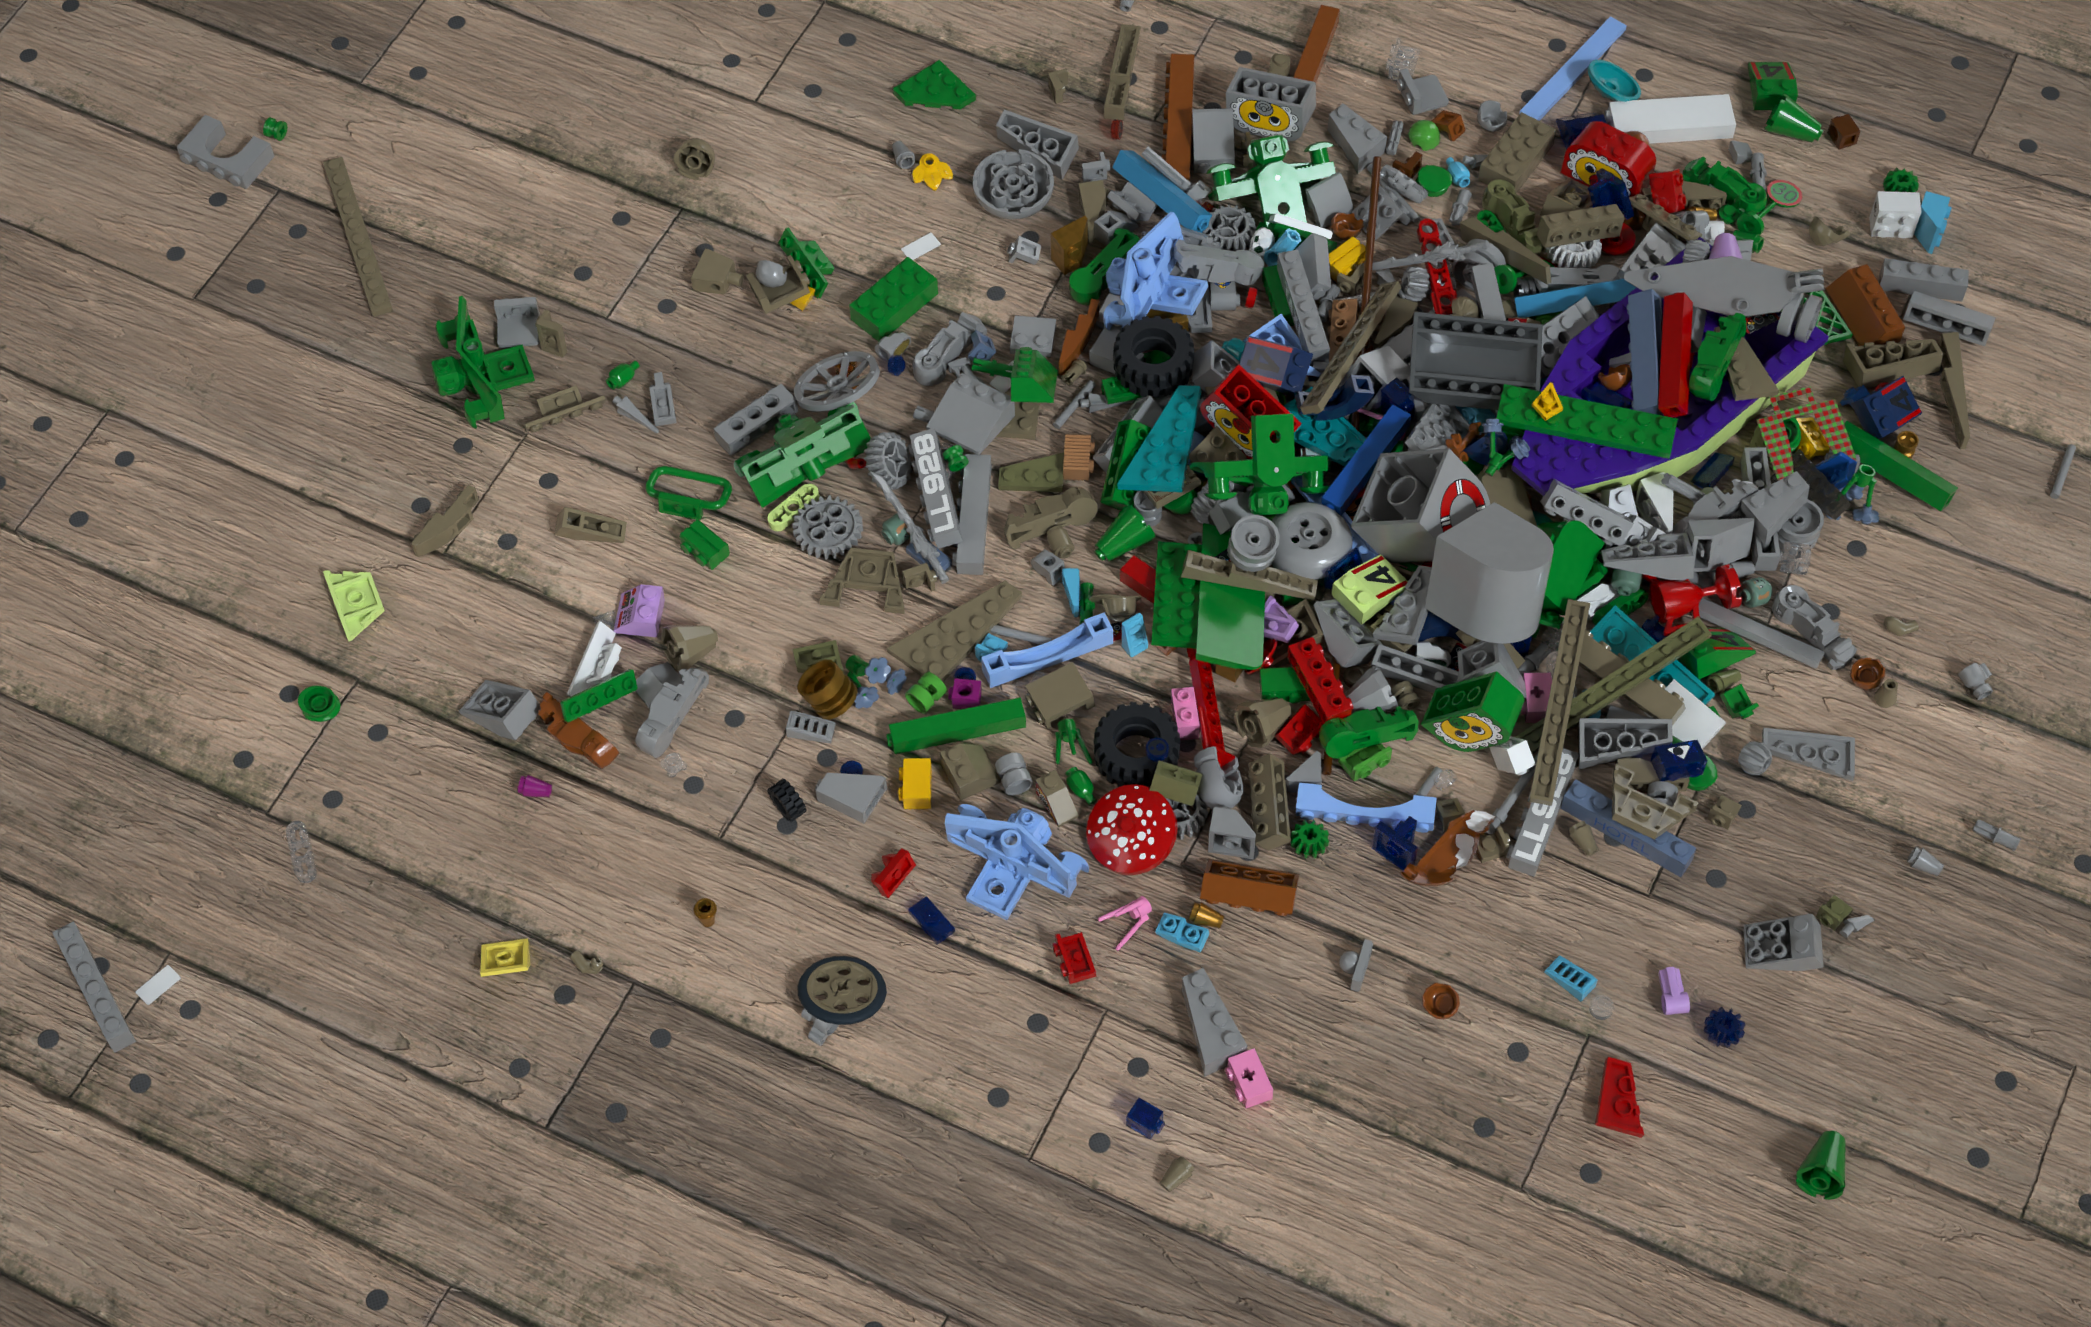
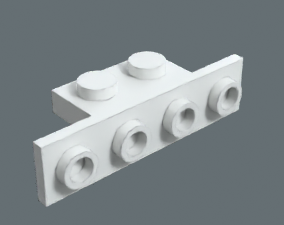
M601 621L597 622L567 692L568 697L611 678L614 665L619 660V653L622 647L617 643L612 644L616 633Z

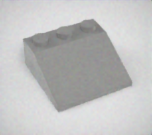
M961 373L949 386L928 422L926 429L934 428L937 435L980 455L1015 416V402H1011V396Z

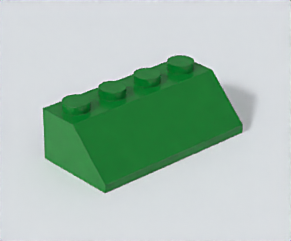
M1030 347L1016 349L1011 375V402L1054 403L1058 370L1038 350H1032Z

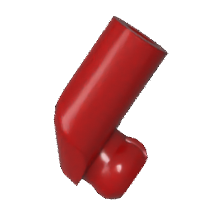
M857 456L845 461L852 470L862 469L866 466L864 458L856 459Z

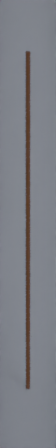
M1379 156L1373 157L1360 315L1370 301L1381 157ZM1366 343L1365 346L1361 349L1357 358L1360 355L1366 353ZM1355 411L1352 413L1351 425L1359 432L1361 413ZM1347 563L1346 566L1339 572V577H1338V579L1342 576V574H1343V573L1346 571V569L1348 568V563ZM1332 655L1331 665L1334 670L1333 674L1336 679H1339L1340 665ZM1325 750L1322 774L1328 776L1332 772L1333 758L1329 757Z

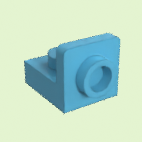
M988 633L981 644L977 643L975 646V656L981 662V657L1000 650L1005 652L1008 642Z

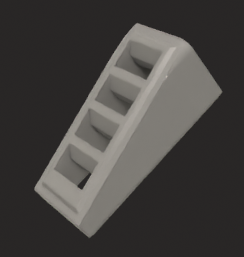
M790 711L786 733L789 738L831 744L836 723L805 713ZM805 724L808 725L807 730H804ZM814 726H818L816 733L813 732ZM823 727L827 728L825 735L821 734Z

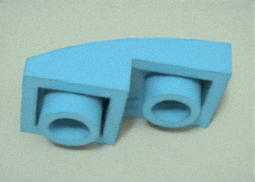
M1165 912L1155 930V933L1162 938L1200 953L1210 934L1208 928L1189 924L1185 918Z

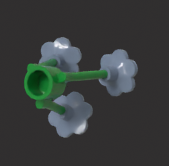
M1860 465L1848 484L1838 490L1839 495L1835 499L1833 498L1831 502L1818 501L1822 513H1825L1830 519L1840 520L1841 512L1837 508L1840 504L1839 501L1843 496L1849 501L1861 499L1863 496L1862 491L1868 485L1866 503L1863 505V508L1853 510V519L1864 524L1878 522L1879 513L1872 510L1871 505L1873 489L1877 482L1873 478L1876 473L1875 470L1869 465Z
M852 655L845 664L846 669L849 671L847 676L852 679L857 687L858 693L854 705L858 709L871 707L873 702L879 699L876 687L868 688L861 686L856 677L867 675L868 681L872 684L887 681L888 693L890 695H893L895 692L899 693L907 679L904 669H899L890 674L891 667L887 665V659L884 657L879 659L872 658L867 663L859 656Z

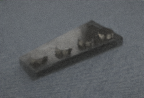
M1798 449L1792 455L1793 473L1797 471L1810 486L1807 499L1819 506L1822 513L1836 520L1850 506L1848 499ZM1775 473L1770 477L1772 483L1778 481Z

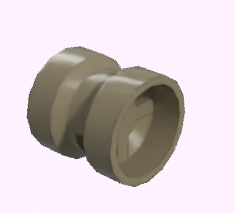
M1409 681L1400 682L1391 689L1392 696L1394 695L1398 701V706L1404 710L1410 711L1419 705L1420 699L1416 693H1413V686Z

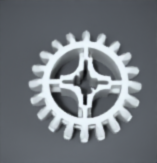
M1599 239L1546 248L1548 258L1552 259V263L1558 264V268L1590 269L1600 259L1602 243H1600Z

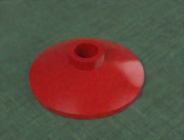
M1623 223L1620 236L1600 239L1602 251L1611 255L1625 254L1634 247L1636 236L1631 227Z
M1274 638L1268 639L1263 643L1262 666L1256 670L1244 669L1246 674L1254 673L1262 667L1267 669L1273 663L1274 659L1272 656L1277 646V641Z

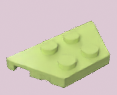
M329 570L323 571L348 642L352 641L385 611L370 572L353 573L352 571H343V574H332Z

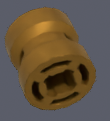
M1902 431L1897 436L1893 448L1911 459L1915 454L1919 438L1911 431Z

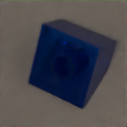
M1594 112L1557 118L1556 123L1566 150L1587 124L1593 121L1606 123L1604 115Z

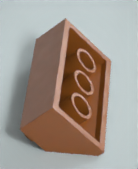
M1868 264L1847 270L1825 288V292L1835 309L1852 332V337L1857 346H1864L1865 343L1873 342L1874 345H1886L1888 341H1895V343L1901 341L1905 326Z
M1208 859L1203 875L1200 899H1204L1205 902L1210 904L1221 902L1227 903L1228 906L1233 908L1245 906L1250 907L1251 910L1256 912L1268 910L1274 911V914L1280 916L1292 915L1300 874Z

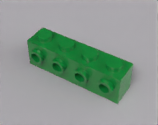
M1132 419L1118 422L1100 500L1101 503L1120 511L1127 505L1134 506V496L1137 490H1118L1117 484L1150 433L1151 427Z

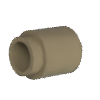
M1057 525L1047 531V541L1054 555L1062 559L1068 558L1075 547L1067 530Z

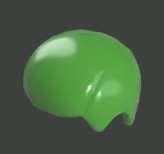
M1428 120L1417 121L1410 127L1408 132L1412 145L1414 147L1419 145L1423 151L1434 149L1441 139L1436 124Z

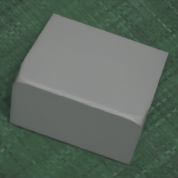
M1730 141L1728 150L1735 164L1750 162L1753 153L1748 143Z

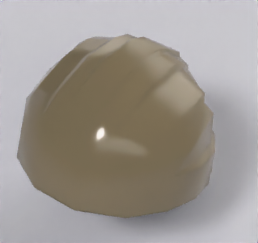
M1815 217L1809 225L1810 237L1818 246L1824 247L1833 242L1837 243L1850 235V232L1845 230L1843 226L1833 230L1827 227L1818 217Z
M1459 296L1452 300L1451 315L1479 318L1478 305L1473 299Z

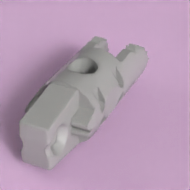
M1387 164L1381 169L1380 178L1390 187L1415 203H1421L1428 196L1427 190L1401 171Z

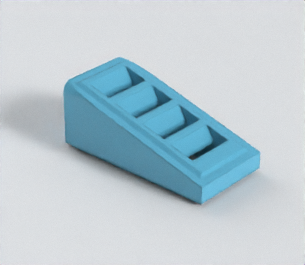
M1078 568L1062 569V583L1074 617H1078L1080 573Z
M1137 613L1122 622V648L1130 657H1134L1148 648V639L1141 613Z
M1560 955L1544 972L1580 1002L1596 987L1598 981L1590 973ZM1561 964L1563 968L1559 973L1555 972L1554 970ZM1567 970L1571 973L1566 978L1562 976ZM1574 976H1576L1577 979L1574 982H1571L1570 980ZM1581 981L1585 983L1582 987L1578 986Z

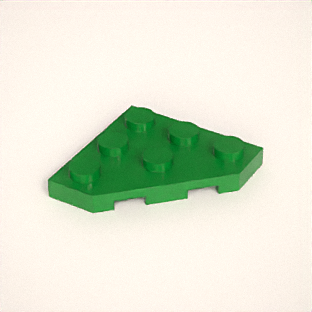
M940 60L893 88V94L905 106L925 104V107L941 108V106H952L953 109L961 110L976 100V94Z

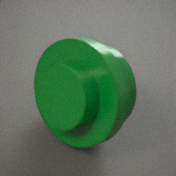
M1724 205L1719 209L1718 215L1720 220L1724 221V224H1733L1739 217V210L1733 205Z

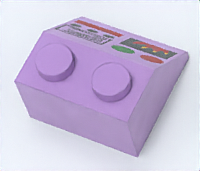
M641 584L622 593L614 632L617 634L658 637L665 602L663 587Z

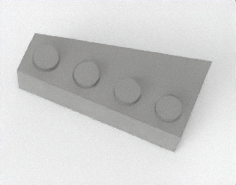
M1005 109L996 124L999 140L1018 152V149L1039 155L1049 164L1053 175L1063 180L1079 149L1077 135Z

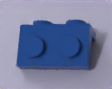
M1839 452L1813 466L1812 471L1821 477L1817 494L1825 498L1844 488L1855 473L1857 462L1843 452Z

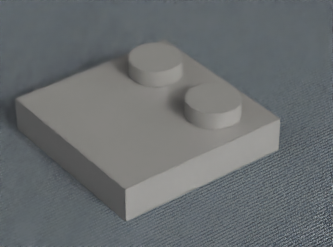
M1015 315L1010 354H1015L1016 349L1021 347H1030L1032 350H1038L1044 357H1051L1056 319Z

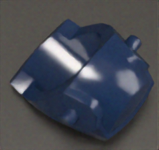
M1503 431L1495 433V452L1502 456L1509 449L1508 439ZM1487 433L1479 440L1474 439L1462 452H1466L1468 457L1477 463L1487 466L1490 461V433Z

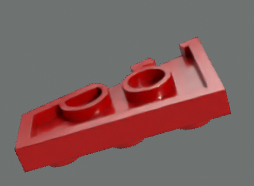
M1612 1057L1606 1058L1595 1125L1642 1138L1644 1131L1640 1124V1109L1636 1102V1087L1630 1062Z

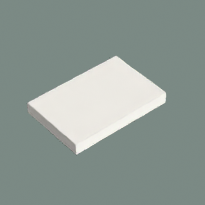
M1674 679L1665 690L1671 694L1673 692L1679 694L1684 699L1683 703L1686 709L1673 724L1672 735L1689 745L1690 753H1700L1726 722Z

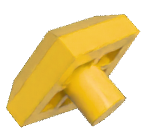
M1552 382L1547 385L1532 403V407L1545 421L1563 411V406Z

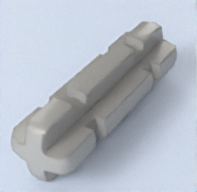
M1395 120L1392 124L1385 151L1388 155L1391 154L1393 156L1397 152L1403 130L1402 121Z

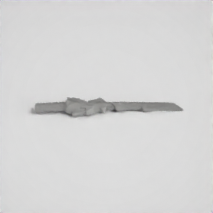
M1485 240L1458 247L1459 244L1451 245V241L1442 246L1438 245L1432 251H1426L1423 255L1413 253L1405 258L1396 259L1395 257H1390L1382 261L1373 262L1372 270L1430 262L1437 266L1438 262H1443L1445 258L1454 261H1464L1466 258L1463 254L1488 249L1489 242Z
M870 471L873 479L882 489L886 500L892 503L900 520L906 524V531L910 534V542L914 545L916 553L920 552L924 559L929 560L942 584L948 582L949 578L937 559L940 556V552L937 551L936 547L932 546V543L927 542L926 536L923 534L924 529L914 524L884 478Z

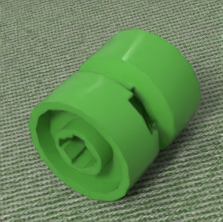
M926 672L917 681L918 684H914L905 693L908 703L922 714H925L934 705V701H938L947 692V688L942 680L931 672Z

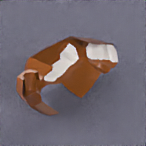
M1472 810L1451 821L1448 830L1426 855L1419 860L1417 866L1409 863L1400 875L1408 882L1421 886H1440L1453 881L1455 878L1451 879L1450 876L1472 861L1479 845L1480 834H1484L1489 830L1495 816L1487 812Z

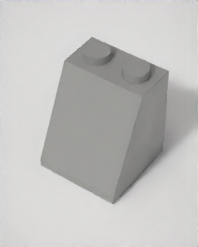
M1233 108L1193 109L1191 137L1194 173L1205 174L1210 167L1220 163H1231L1234 165Z
M1385 346L1360 355L1341 381L1339 387L1347 381L1350 375L1370 376L1374 395L1361 409L1373 412L1407 389V377L1410 376V367L1389 346Z
M1481 640L1457 652L1460 681L1497 671L1523 694L1524 698L1527 697L1525 681L1504 644Z

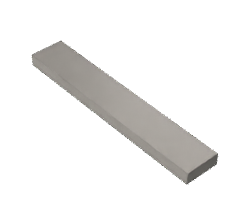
M1704 598L1699 603L1700 618L1817 669L1825 654L1820 649Z

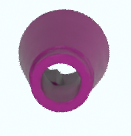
M530 775L521 776L518 793L523 794V797L550 798L553 785Z

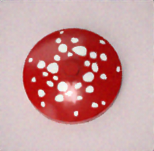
M1124 785L1111 790L1095 804L1087 822V842L1094 857L1108 870L1121 875L1146 873L1160 865L1170 854L1177 837V819L1170 803L1158 791H1149L1150 787L1144 785Z

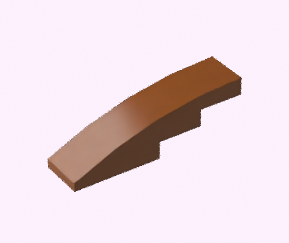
M1091 299L1088 314H1079L1075 330L1067 329L1059 360V375L1065 374L1070 369L1073 361L1078 359L1086 347L1099 316V300Z

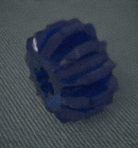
M1723 1007L1719 1008L1718 1012L1713 1009L1704 1021L1706 1025L1704 1033L1709 1034L1708 1042L1715 1040L1717 1047L1721 1043L1726 1048L1730 1047L1731 1043L1736 1046L1745 1033L1743 1030L1745 1022L1740 1021L1741 1014H1732V1008L1728 1012H1725Z

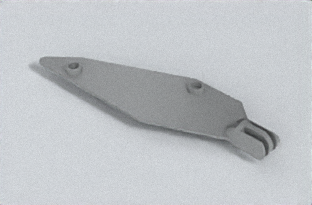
M1733 256L1627 271L1624 274L1625 281L1642 291L1653 289L1663 299L1664 296L1685 292L1693 302V307L1726 316L1741 313L1747 317L1780 312L1797 294L1824 290L1822 268L1792 272ZM1654 276H1658L1656 280H1652Z

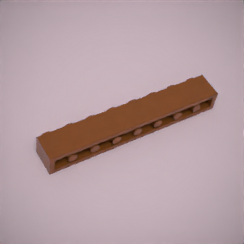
M1171 54L1170 62H1166V74H1170V77H1166L1165 89H1169V92H1165V104H1168V108L1164 107V120H1168V123L1163 125V135H1167V139L1163 138L1162 151H1166V154H1162V159L1184 178L1190 180L1194 54Z

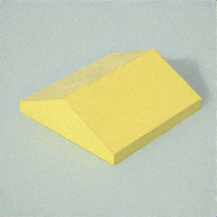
M528 938L481 945V977L527 971L530 967Z

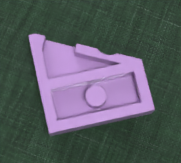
M1269 596L1265 602L1264 637L1289 643L1299 625L1276 602L1273 596Z

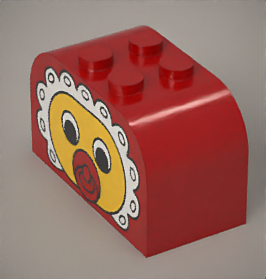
M1593 121L1587 124L1567 148L1560 173L1632 208L1633 205L1626 202L1628 197L1642 194L1643 188L1650 186L1649 174L1654 173L1656 156L1651 147L1645 142L1604 122Z
M1240 364L1223 378L1200 406L1201 413L1206 421L1213 428L1217 426L1247 456V459H1253L1251 416L1291 414ZM1293 416L1295 432L1302 423ZM1274 431L1270 434V440L1273 443L1276 440V433Z

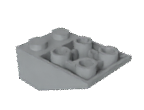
M1754 518L1688 521L1687 534L1694 554V572L1712 571L1717 569L1718 566L1727 565L1749 556Z
M1813 914L1744 925L1745 962L1747 969L1805 971L1823 968L1821 925Z

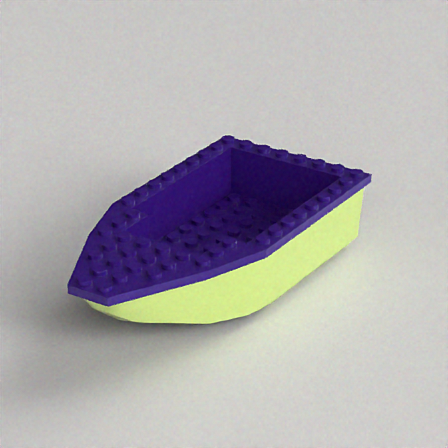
M1699 237L1698 239H1696V240H1702L1703 242H1706V241H1705L1704 239H1702L1701 237ZM1684 250L1664 266L1683 263ZM1654 276L1652 280H1656L1658 276ZM1636 287L1628 295L1642 292V290ZM1628 295L1569 341L1541 388V392L1552 382L1557 395L1632 409V401L1634 399L1631 381L1625 388L1611 391L1606 389L1598 379L1600 372H1603L1605 375L1608 374L1611 358L1630 353L1629 343L1631 341L1628 331V324L1630 322L1627 312V304H1629ZM1661 298V300H1662V318H1663L1664 299ZM1706 310L1707 315L1702 341L1706 337L1707 330L1714 331L1715 327H1720L1719 319L1720 317H1727L1726 315ZM1775 312L1780 318L1782 312ZM1779 320L1752 333H1745L1744 338L1779 390L1778 395L1785 393L1805 376L1815 352L1828 341L1829 336L1815 326L1807 343L1795 340V328L1788 337L1777 334L1776 330ZM1695 352L1693 356L1689 381L1693 369L1698 364V352ZM1725 373L1719 393L1713 401L1698 398L1689 391L1688 415L1673 417L1678 420L1670 459L1525 430L1522 440L1524 439L1530 447V451H1528L1529 456L1518 459L1515 456L1511 470L1543 496L1548 492L1553 479L1581 493H1601L1603 489L1622 484H1630L1632 491H1637L1641 479L1662 472L1672 474L1678 478L1707 458L1766 409L1771 402L1769 397L1735 401L1727 374Z

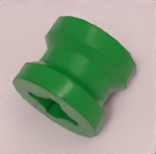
M269 117L263 126L264 136L269 138L273 136L276 140L282 141L287 133V123L284 121L277 122L276 119Z
M960 445L948 448L942 455L944 460L948 461V468L952 472L963 469L969 463L967 456L963 455L964 451Z

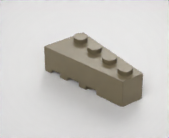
M1935 339L1907 340L1905 344L1888 341L1886 345H1874L1873 342L1865 343L1864 346H1855L1854 343L1846 344L1843 362L1857 386L1864 385L1866 389L1877 387L1880 383H1890L1901 376H1904L1905 379L1938 372L1943 352Z

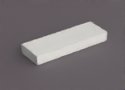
M1277 213L1270 215L1269 218L1270 223H1278L1326 237L1327 240L1331 239L1333 234L1330 230Z

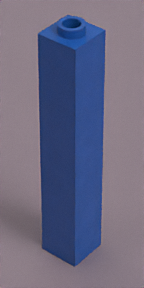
M1394 405L1389 408L1322 496V505L1335 510L1341 516L1344 514L1371 478L1380 454L1390 453L1410 427L1411 414Z

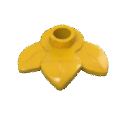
M927 153L920 158L919 165L913 170L912 178L914 183L924 181L930 189L936 191L942 179H953V173L947 163L939 161L936 155ZM930 160L933 164L929 165L926 161Z

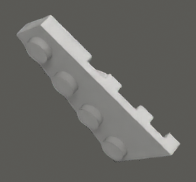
M1418 566L1405 585L1403 594L1397 597L1390 613H1386L1382 619L1383 623L1373 632L1374 639L1417 645L1429 611L1425 609L1432 567Z
M1763 728L1762 743L1769 747L1772 755L1850 781L1854 780V737Z

